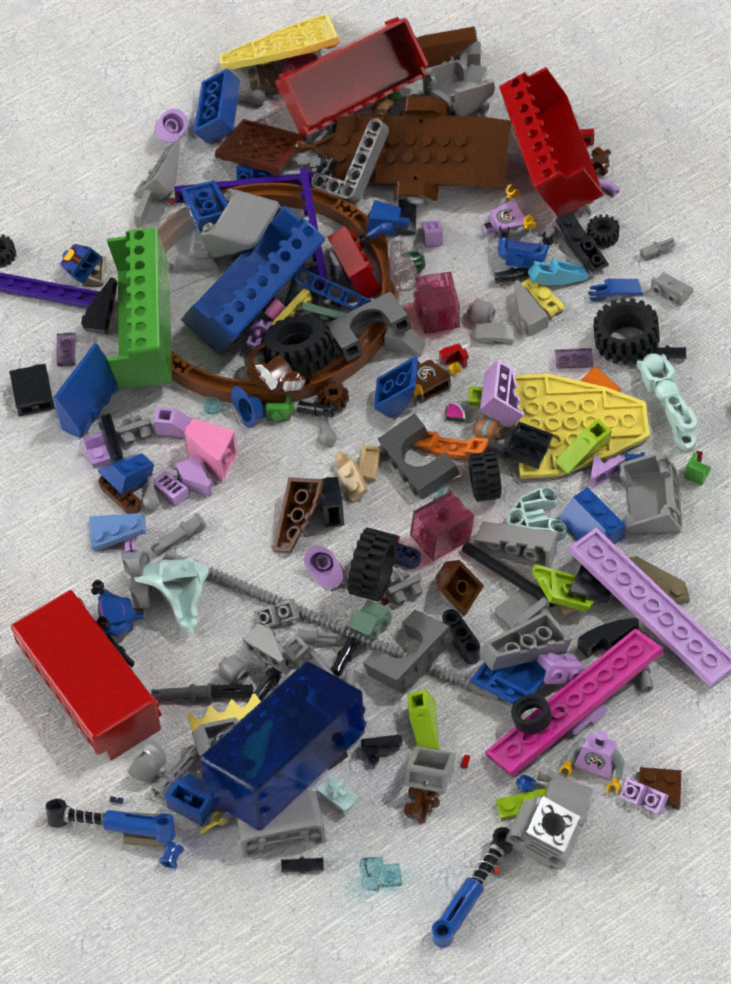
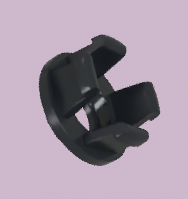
M312 153L307 166L311 167L310 171L329 176V174H335L334 168L337 160L326 158L322 165V155Z

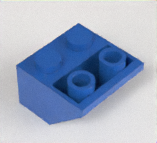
M191 774L176 780L165 796L168 809L201 826L204 825L221 799L215 786Z

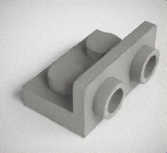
M662 272L658 278L653 277L651 280V291L680 307L693 293L694 288L665 272Z

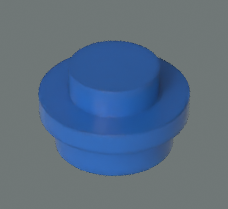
M520 775V778L516 780V785L519 786L518 789L523 792H530L536 789V780L530 776Z

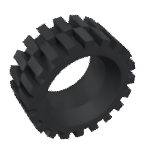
M621 298V302L618 303L616 300L611 301V306L605 304L603 311L599 309L597 317H594L593 328L596 349H598L601 356L604 355L607 361L612 358L615 364H618L619 361H622L623 365H628V361L636 364L637 359L643 361L647 354H653L654 348L658 347L660 334L657 313L655 309L652 310L650 304L645 306V301L642 300L638 303L635 298H630V301ZM623 327H634L643 332L641 335L631 339H617L611 336L614 331Z
M368 527L363 530L360 540L357 541L356 550L354 549L353 560H351L350 564L351 569L349 570L347 582L349 584L347 587L349 594L377 602L381 601L384 592L387 590V585L390 583V576L393 573V565L396 561L398 538L395 534Z

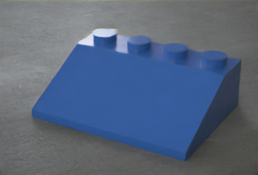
M95 343L54 396L61 429L79 438L88 432L92 422L99 417L104 406L109 404L112 395L119 390L107 357Z

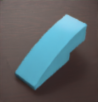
M552 259L550 264L534 261L528 271L532 282L542 285L576 283L587 280L589 277L583 266Z

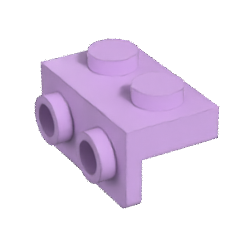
M554 653L539 654L537 662L546 670L544 677L546 684H568L584 670V666L576 659V656L569 653L564 655Z

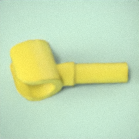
M215 812L211 817L212 821L199 832L203 835L215 825L224 826L227 824L228 819L221 818L224 815L223 813Z

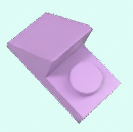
M440 220L422 222L425 246L442 245L443 229Z
M101 432L83 437V442L93 468L111 463Z
M595 454L591 472V488L593 489L617 475L621 471L620 463H623L624 459L618 455L615 458L608 459L604 464Z

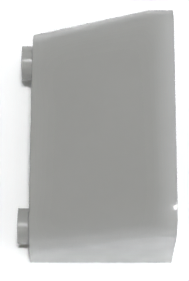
M459 60L425 69L426 76L423 77V93L428 97L431 95L447 103L450 116H469L494 94L495 85L493 81L485 79L480 85L474 83L467 78V66Z
M663 450L620 463L621 471L619 472V478L628 487L630 514L625 515L623 523L626 525L625 530L631 534L666 533L683 530L678 472Z
M304 789L301 792L253 801L243 800L235 807L244 858L254 856L253 852L258 847L259 850H263V845L286 840L304 837L305 842L309 841V838H313L316 844L326 843L318 795L312 789Z

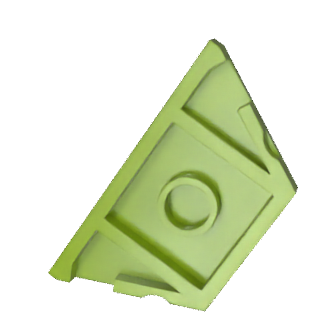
M534 564L532 573L550 603L587 612L595 602V600H584L582 595L567 596L576 575Z

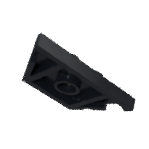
M582 564L567 594L569 597H573L575 594L582 595L584 600H596L601 603H608L612 595Z

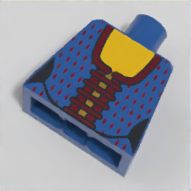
M73 244L69 250L64 251L60 265L83 285L102 256L91 247Z

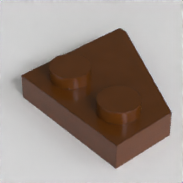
M640 767L639 782L669 795L666 802L674 805V809L680 810L682 770Z

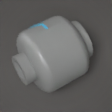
M477 299L473 304H469L467 314H469L472 322L478 324L491 323L496 310L491 302Z
M231 655L228 658L224 657L219 663V675L229 683H235V685L242 684L249 675L248 665L236 655Z

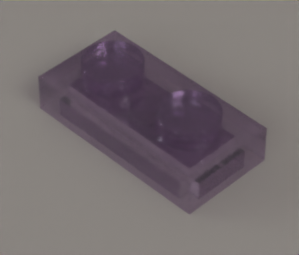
M75 332L57 334L58 367L76 366Z
M592 348L555 350L556 369L593 367Z

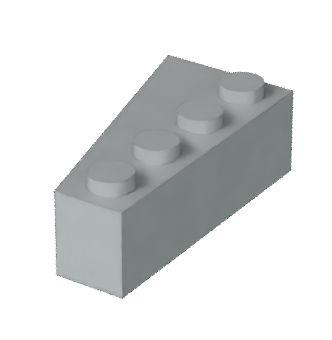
M545 611L484 642L480 657L493 671L536 661L539 654H565L572 639L552 615Z

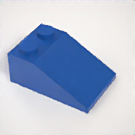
M215 180L181 189L192 223L200 236L206 224L217 223L228 203Z
M412 357L377 378L375 410L390 419L404 411L416 388L418 357Z

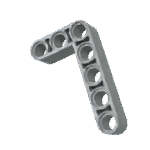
M378 118L369 121L344 181L324 174H316L312 178V186L315 189L338 196L349 203H358L363 196L388 136V126Z

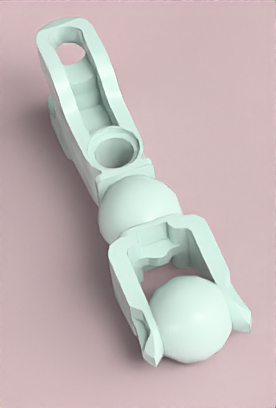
M649 354L644 357L643 361L637 360V367L642 373V379L647 390L655 392L656 398L662 402V407L665 408V414L671 425L678 447L683 451L692 450L696 446V437L693 430L697 428V419L692 409L686 406L683 398L679 395L678 386L674 383L675 370L670 362L667 361L666 355ZM663 371L665 372L666 377L660 379L656 377L662 374ZM688 437L690 443H684L682 438Z

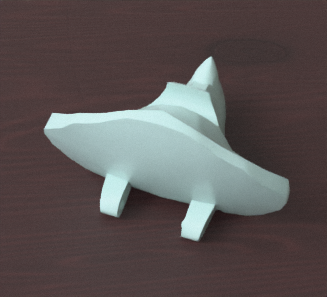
M191 557L184 560H165L145 565L143 574L134 576L135 581L156 587L170 603L177 623L185 634L194 632L198 622L196 605L202 591L203 582L209 573V567L204 563L193 561Z

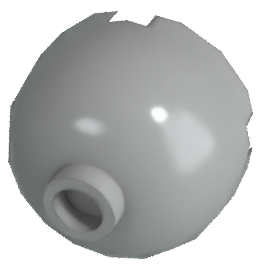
M151 740L144 747L143 752L137 756L127 772L139 781L146 782L151 781L155 777L160 778L166 770L164 767L166 754L156 742Z

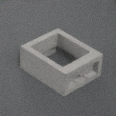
M415 746L406 767L404 786L446 793L454 772L456 753Z

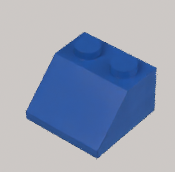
M143 453L126 456L98 469V472L123 494L147 483L146 478L152 476L154 464Z

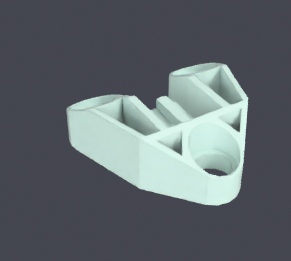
M538 488L521 496L508 514L507 525L557 532L553 529L560 528L563 532H557V541H561L566 537V525L561 520L545 517L544 510L553 509L558 504V495L551 488ZM545 497H553L554 501L547 500ZM513 519L520 520L517 524L510 523Z

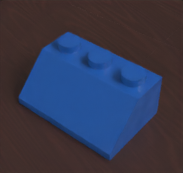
M588 487L572 497L557 518L566 525V529L577 541L595 528L601 531L613 544L625 538L626 525Z

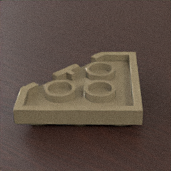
M638 556L629 557L635 565L678 605L690 602L684 581Z

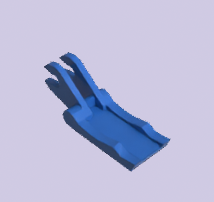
M606 279L604 284L590 287L591 290L596 291L588 292L590 296H597L590 298L592 302L600 301L608 296L643 295L638 279Z

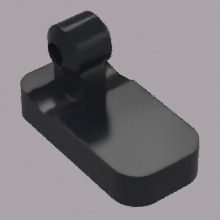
M402 735L361 739L362 751H367L368 762L371 765L379 763L378 749L403 745Z

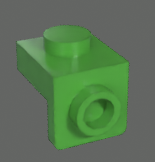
M286 395V403H267V419L274 421L290 420V414L294 413V402H291L290 395Z

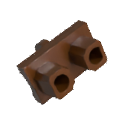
M598 146L592 151L591 156L593 158L591 161L596 174L599 173L605 176L608 173L607 168L610 167L609 155L611 154L609 149L603 151Z
M409 787L408 796L411 800L415 801L414 803L405 804L404 813L407 817L416 818L419 823H425L427 812H432V808L439 807L440 800L435 797L436 792Z

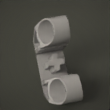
M144 550L124 553L121 560L124 571L131 576L129 589L132 600L137 608H151L152 586L136 582L134 576L142 575L144 566L150 563L149 554Z

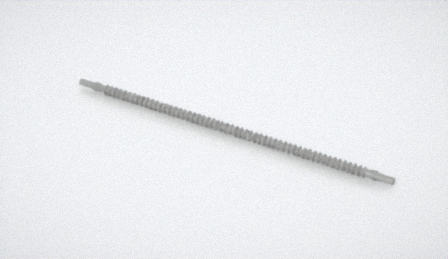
M169 550L165 555L170 560H184L188 558ZM209 568L207 578L211 577L212 580L221 581V584L226 583L227 587L231 585L232 589L236 587L237 591L246 592V595L251 594V597L256 596V599L261 598L262 602L266 600L267 604L276 605L287 601V599L283 600V597L278 598L277 594L273 596L272 592L268 594L267 590L263 591L262 588L253 587V584L243 583L242 579L239 581L237 577L233 579V576H228V573L223 574V571L219 572L218 569ZM296 603L299 615H301L302 619L306 618V621L311 620V623L321 624L322 628L326 626L327 630L331 628L332 632L336 631L337 634L341 633L342 636L346 635L347 638L349 636L354 637L357 641H361L362 645L367 644V647L372 646L373 650L375 648L378 651L382 650V653H387L388 656L392 655L393 658L410 656L409 651L399 650V647L394 648L393 644L389 646L388 642L384 644V641H379L378 638L374 639L349 629L348 625L343 626L342 622L338 624L337 620L333 622L332 618L328 619L327 616L318 615V612L313 613L312 609L308 611L307 607L303 609L302 605L298 606ZM435 662L430 664L424 671L428 670L429 674L434 673V676L439 675L440 679L444 677L445 681L449 679L450 683L455 682V685L460 684L461 688L465 686L466 690L471 689L477 694L481 693L497 701L499 700V697L472 684L470 679H467V676L457 675L456 671L452 673L451 669L446 670V667L436 666Z

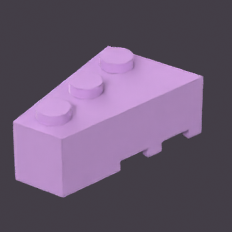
M499 359L485 371L480 410L511 428L524 416V413L519 408L521 400L520 396L516 395L517 383L514 370Z

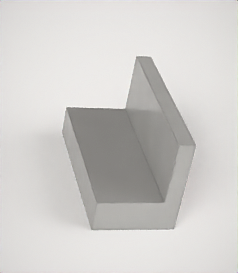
M144 190L134 215L136 228H158L165 210L166 202L153 200L152 193L149 190Z

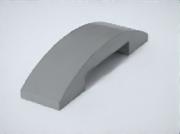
M297 633L282 647L319 687V691L331 704L346 691L343 684L327 664Z

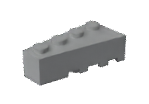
M483 521L475 538V546L487 554L533 567L536 564L551 568L557 551V532Z

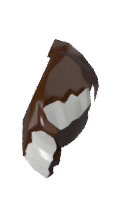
M259 344L246 352L244 356L245 373L250 380L272 394H288L300 391L304 386V377L297 371L293 372L281 355L273 358L268 364L255 360L256 351L267 345Z

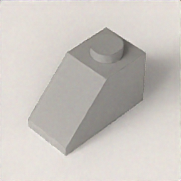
M388 326L384 336L385 350L421 357L425 340L410 329L396 336Z

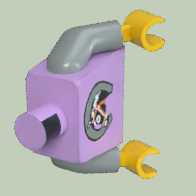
M509 185L506 189L508 195H505L495 208L491 210L490 222L483 224L485 234L495 232L499 238V227L501 226V230L507 231L509 226V236L506 239L518 240L520 237L528 235V228L535 229L536 223L531 215L524 218L515 200H511V198L518 197L519 191L515 189V186Z
M598 731L596 734L589 733L587 739L581 738L571 746L566 757L567 761L561 765L559 774L563 768H566L569 771L567 775L569 777L573 770L571 765L574 763V767L610 780L613 777V781L607 785L606 791L609 793L613 785L616 787V795L621 790L619 779L622 778L625 762L620 751L617 750V743L607 739V733Z

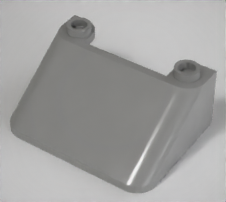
M230 189L224 193V198L229 203L217 223L206 224L199 237L214 258L250 249L261 239L279 209V203L271 199Z

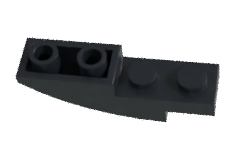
M572 211L556 218V223L564 234V241L589 271L595 273L609 266L593 238L587 236Z

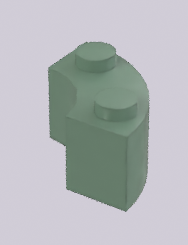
M367 600L361 610H356L348 628L370 638L378 637L383 628L388 627L391 623L392 616L390 610L385 606Z

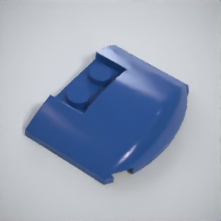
M537 660L493 671L484 662L470 679V682L514 704L519 698L535 693L542 686L546 670Z

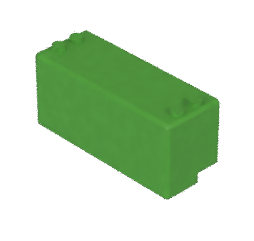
M157 228L125 231L126 236L107 239V244L118 271L119 356L109 357L108 362L119 390L170 384L172 382L169 262Z

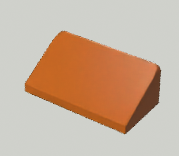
M596 366L581 380L582 382L607 387L618 392L621 390L618 385Z

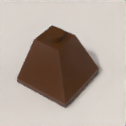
M460 560L445 562L436 575L438 590L463 616L466 615L484 585Z

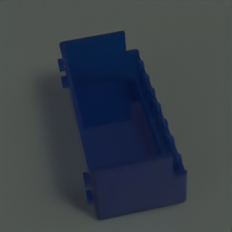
M309 661L304 662L200 756L202 779L205 784L211 787L212 803L256 830H263L365 733L367 723L364 720V713L366 708L363 706L362 691Z

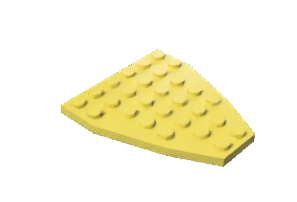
M328 14L295 23L220 55L219 60L222 70L228 68L232 71L240 67L257 64L265 65L271 61L302 54H315L320 52V49L336 47L340 41Z
M515 375L517 383L516 395L520 396L521 400L519 408L524 413V416L519 421L554 434L539 469L518 462L519 479L565 475L566 473L555 463V460L585 428L598 418L612 431L610 442L595 453L601 461L610 459L649 439L650 434L645 401L607 387L557 375ZM594 455L574 471L593 465Z

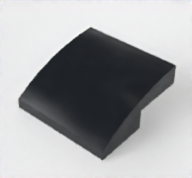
M518 421L503 456L539 469L554 434Z

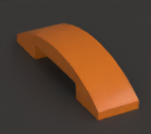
M427 431L428 436L414 444V446L437 456L446 452L451 459H469L470 454L484 452L489 439L471 437L469 441L443 438L439 436L438 432Z

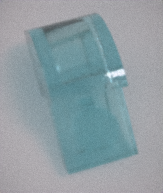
M382 857L361 858L359 871L364 889L379 891L381 887H398L402 885L403 881L399 863L383 864Z

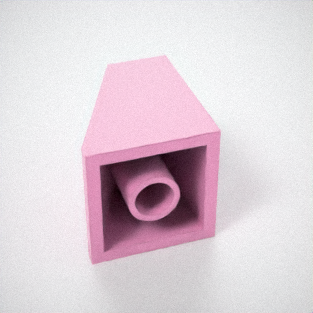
M193 418L184 430L189 455L192 458L197 456L200 463H204L206 470L223 482L238 453L235 431Z

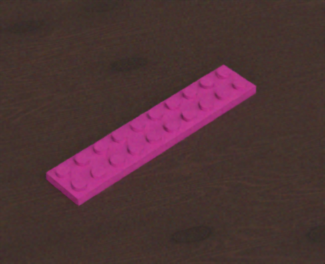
M635 628L547 700L552 712V720L544 730L539 733L526 734L519 731L515 726L485 751L486 756L511 777L515 776L663 654V648ZM537 708L524 720L538 717L543 710Z

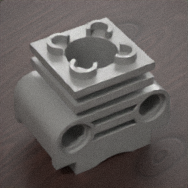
M542 797L538 802L527 799L520 805L505 841L513 844V849L534 858L548 868L552 865L562 870L566 866L582 829L578 824L580 816L545 797ZM543 828L547 829V830L549 831V833L551 834V836L548 835V834L546 833V831L543 830Z

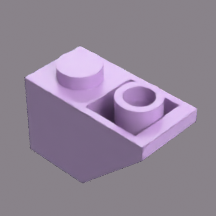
M157 406L154 418L156 435L186 438L184 430L190 424L192 418L176 408Z
M197 456L176 463L177 475L189 491L208 497L212 496L211 488L214 487L210 476H206V467L203 462L200 463Z

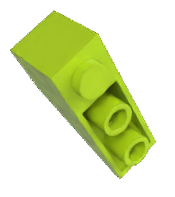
M598 418L580 433L555 460V463L569 475L610 442L612 431Z
M426 689L407 694L409 716L417 746L440 750L435 698Z

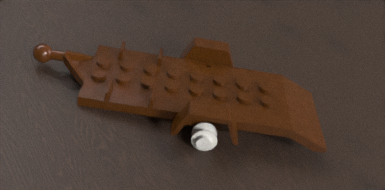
M406 97L403 103L402 116H386L385 114H382V116H358L353 113V116H338L336 133L315 143L297 140L294 144V149L300 154L305 153L307 150H316L325 160L326 158L336 159L335 174H332L331 177L344 181L369 121L378 118L388 126L389 133L367 185H395L393 201H397L399 196H411L407 198V201L410 204L419 206L424 202L421 196L437 201L439 186H475L489 189H504L511 121L482 116H446L447 103L435 97Z

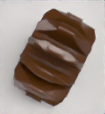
M336 381L333 384L327 382L326 386H321L318 392V401L323 405L334 406L335 410L340 412L341 408L346 409L347 403H349L348 389L344 388L342 383L337 385Z

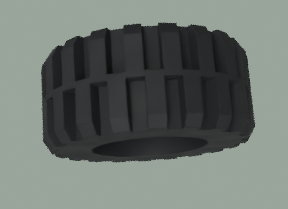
M300 314L294 317L289 316L285 317L284 320L276 321L274 325L268 327V330L264 332L261 339V344L267 345L262 348L266 364L276 356L281 355L292 371L299 372L303 377L309 374L313 375L316 371L324 369L325 365H328L333 358L335 350L328 324L321 318L304 314V316H300Z

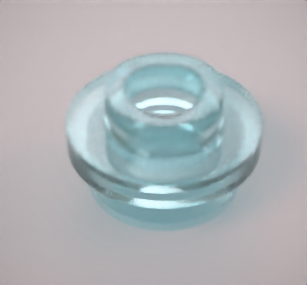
M216 397L207 398L203 404L204 411L211 415L219 413L222 409L221 401Z

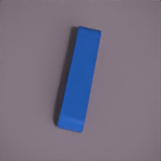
M300 269L295 273V281L300 286L352 310L372 301L308 270ZM302 272L308 275V280L305 283H301L298 280V275ZM322 280L325 283L324 289L316 290L314 287L315 282ZM333 288H339L341 290V296L339 298H333L331 296V291ZM354 295L358 298V303L355 306L348 304L349 296Z

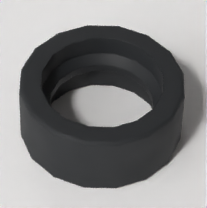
M525 695L519 698L511 709V716L516 728L526 734L539 733L552 720L549 703L540 695ZM539 708L543 710L534 719L523 720L520 718L529 709Z

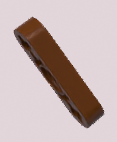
M103 476L99 478L101 490L125 513L137 514L141 511L140 500L135 494L128 491L125 492L124 496L116 497L115 494L118 490L114 486L111 488L108 483L105 484L107 480ZM127 500H129L130 504L135 505V507L129 506Z

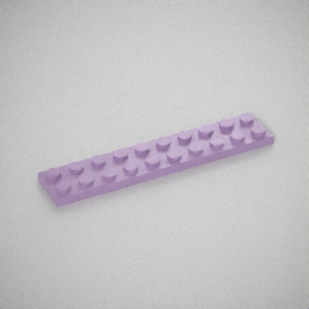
M595 528L569 547L568 552L710 687L731 671V654L601 531Z

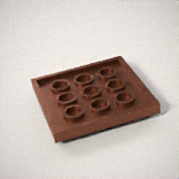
M243 119L216 149L215 157L279 175L297 153L294 149L295 142L297 140L306 141V135L303 136L295 132Z

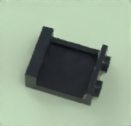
M46 363L9 371L19 417L55 409Z

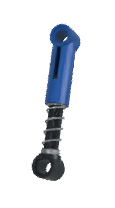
M52 799L45 805L48 825L53 828L63 827L67 823L75 821L78 825L85 823L87 826L94 824L95 827L102 825L105 831L155 837V840L160 843L170 842L176 836L174 818L167 813L151 816L107 810L106 813L104 811L96 813L95 810L88 812L87 809L81 811L76 808L74 810L69 805H66L63 799Z
M499 827L494 831L493 840L488 848L489 852L484 854L483 861L478 863V869H474L473 876L465 879L440 919L433 924L432 940L437 947L446 948L452 944L454 935L484 890L482 884L486 883L487 876H491L490 872L493 868H496L495 864L497 861H500L501 857L513 850V844L499 842L501 839H506L510 831L509 828ZM441 931H445L448 933L445 936L438 935V933Z

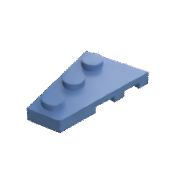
M141 513L89 516L91 544L94 551L102 550L146 533L145 516Z

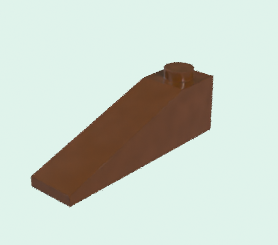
M475 26L423 35L416 38L429 64L424 66V69L440 65L445 61L449 62L452 60L450 57L454 54L463 52L478 41Z
M288 477L273 547L274 552L292 553L320 500L324 480Z

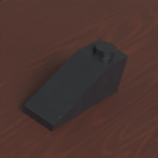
M110 277L86 309L85 315L82 316L81 325L87 332L108 335L118 286L115 278Z

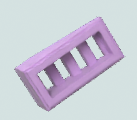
M164 471L154 479V487L174 506H177L190 496L189 489L167 471Z

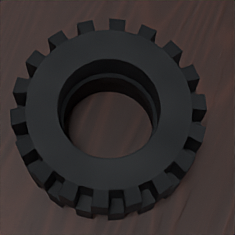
M494 451L470 454L468 461L469 474L475 500L479 502L500 499L502 486L496 454Z

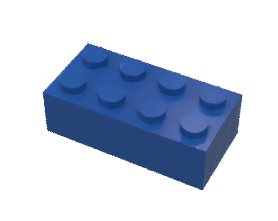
M228 68L205 79L201 83L194 133L207 144L231 133L234 129L241 80Z

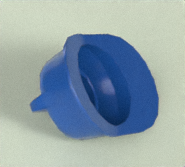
M232 387V402L244 425L247 428H252L255 421L265 417L262 403L259 398L247 395L241 387Z

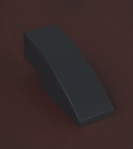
M637 618L623 619L600 625L578 637L577 648L587 658L602 648L608 651L635 628L639 630V620Z

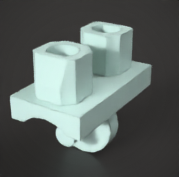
M331 775L317 789L320 795L345 814L359 800L358 795L348 789L343 782L338 781Z

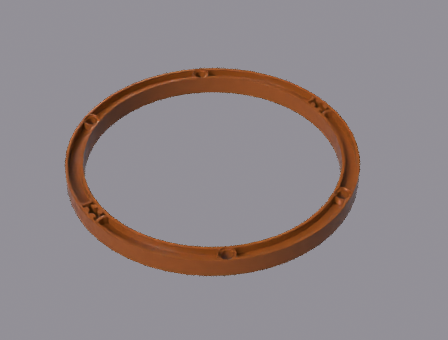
M255 183L221 190L223 196L230 189L239 190L277 201L280 207L286 205L291 208L303 209V206L306 205V201H302L300 193L303 190V186L296 184ZM311 187L315 213L328 217L344 227L346 226L358 238L361 234H368L369 217L365 213L338 196ZM187 206L172 215L157 229L166 254L183 236L195 229ZM379 235L373 240L369 239L371 244L367 248L375 259L381 274V296L391 292L399 302V276L396 259L386 237ZM382 322L370 323L364 334L358 339L363 354L348 362L341 354L328 365H325L321 371L318 370L313 375H306L304 377V386L300 391L288 394H272L251 380L227 378L204 371L183 360L173 351L172 380L202 396L233 403L231 390L234 386L241 387L247 395L259 398L262 405H267V403H286V395H290L291 402L317 395L321 386H326L327 382L333 384L336 381L337 385H339L363 368L384 344V336L388 325Z

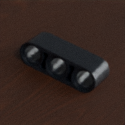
M446 610L442 615V623L448 625L454 637L452 644L466 663H477L480 660L481 654L479 641L457 610Z

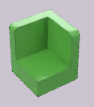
M694 452L686 465L685 479L703 486L711 467L697 462L698 453Z

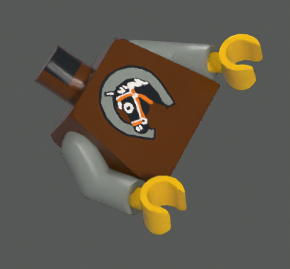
M427 360L422 364L418 361L416 388L412 397L416 398L417 396L422 404L451 388V376L454 378L457 376L456 373L462 372L459 363H453L447 367L432 360Z

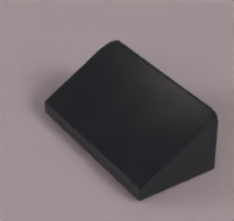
M399 199L400 217L410 218L408 229L398 227V234H416L417 205Z

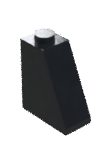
M326 477L322 479L324 482L321 492L325 527L345 525L338 477Z

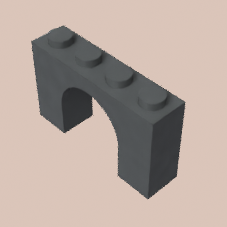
M391 292L327 323L334 344L347 362L363 354L359 340L356 337V333L363 326L373 322H382L387 324L396 336L412 329L408 314Z
M414 413L377 438L380 443L378 448L384 456L388 455L390 458L388 461L394 469H399L400 472L398 474L404 482H409L411 492L414 495L418 494L421 499H424L459 475V471L446 452L424 466H411L405 462L407 451L414 444L428 436L425 425Z
M414 610L402 622L407 636L422 643L415 653L404 658H393L375 650L363 662L368 676L400 693H403L454 640L448 625L417 610Z

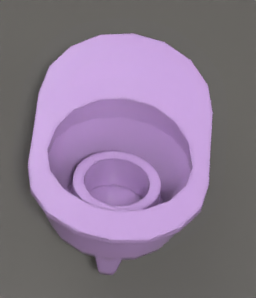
M168 109L155 124L156 135L167 143L177 141L187 129V116L179 109Z
M314 546L305 553V566L322 587L334 589L342 583L344 578L343 568L331 550L322 546Z

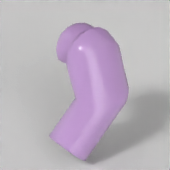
M598 179L601 188L604 187L614 196L619 193L620 189L611 181Z

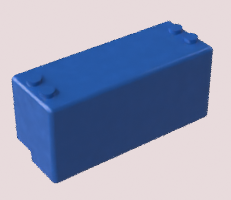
M285 205L270 222L259 242L254 247L243 251L206 293L191 306L181 318V321L217 354H222L325 241V237L304 217L300 219Z

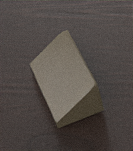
M102 256L82 286L104 285L105 256Z

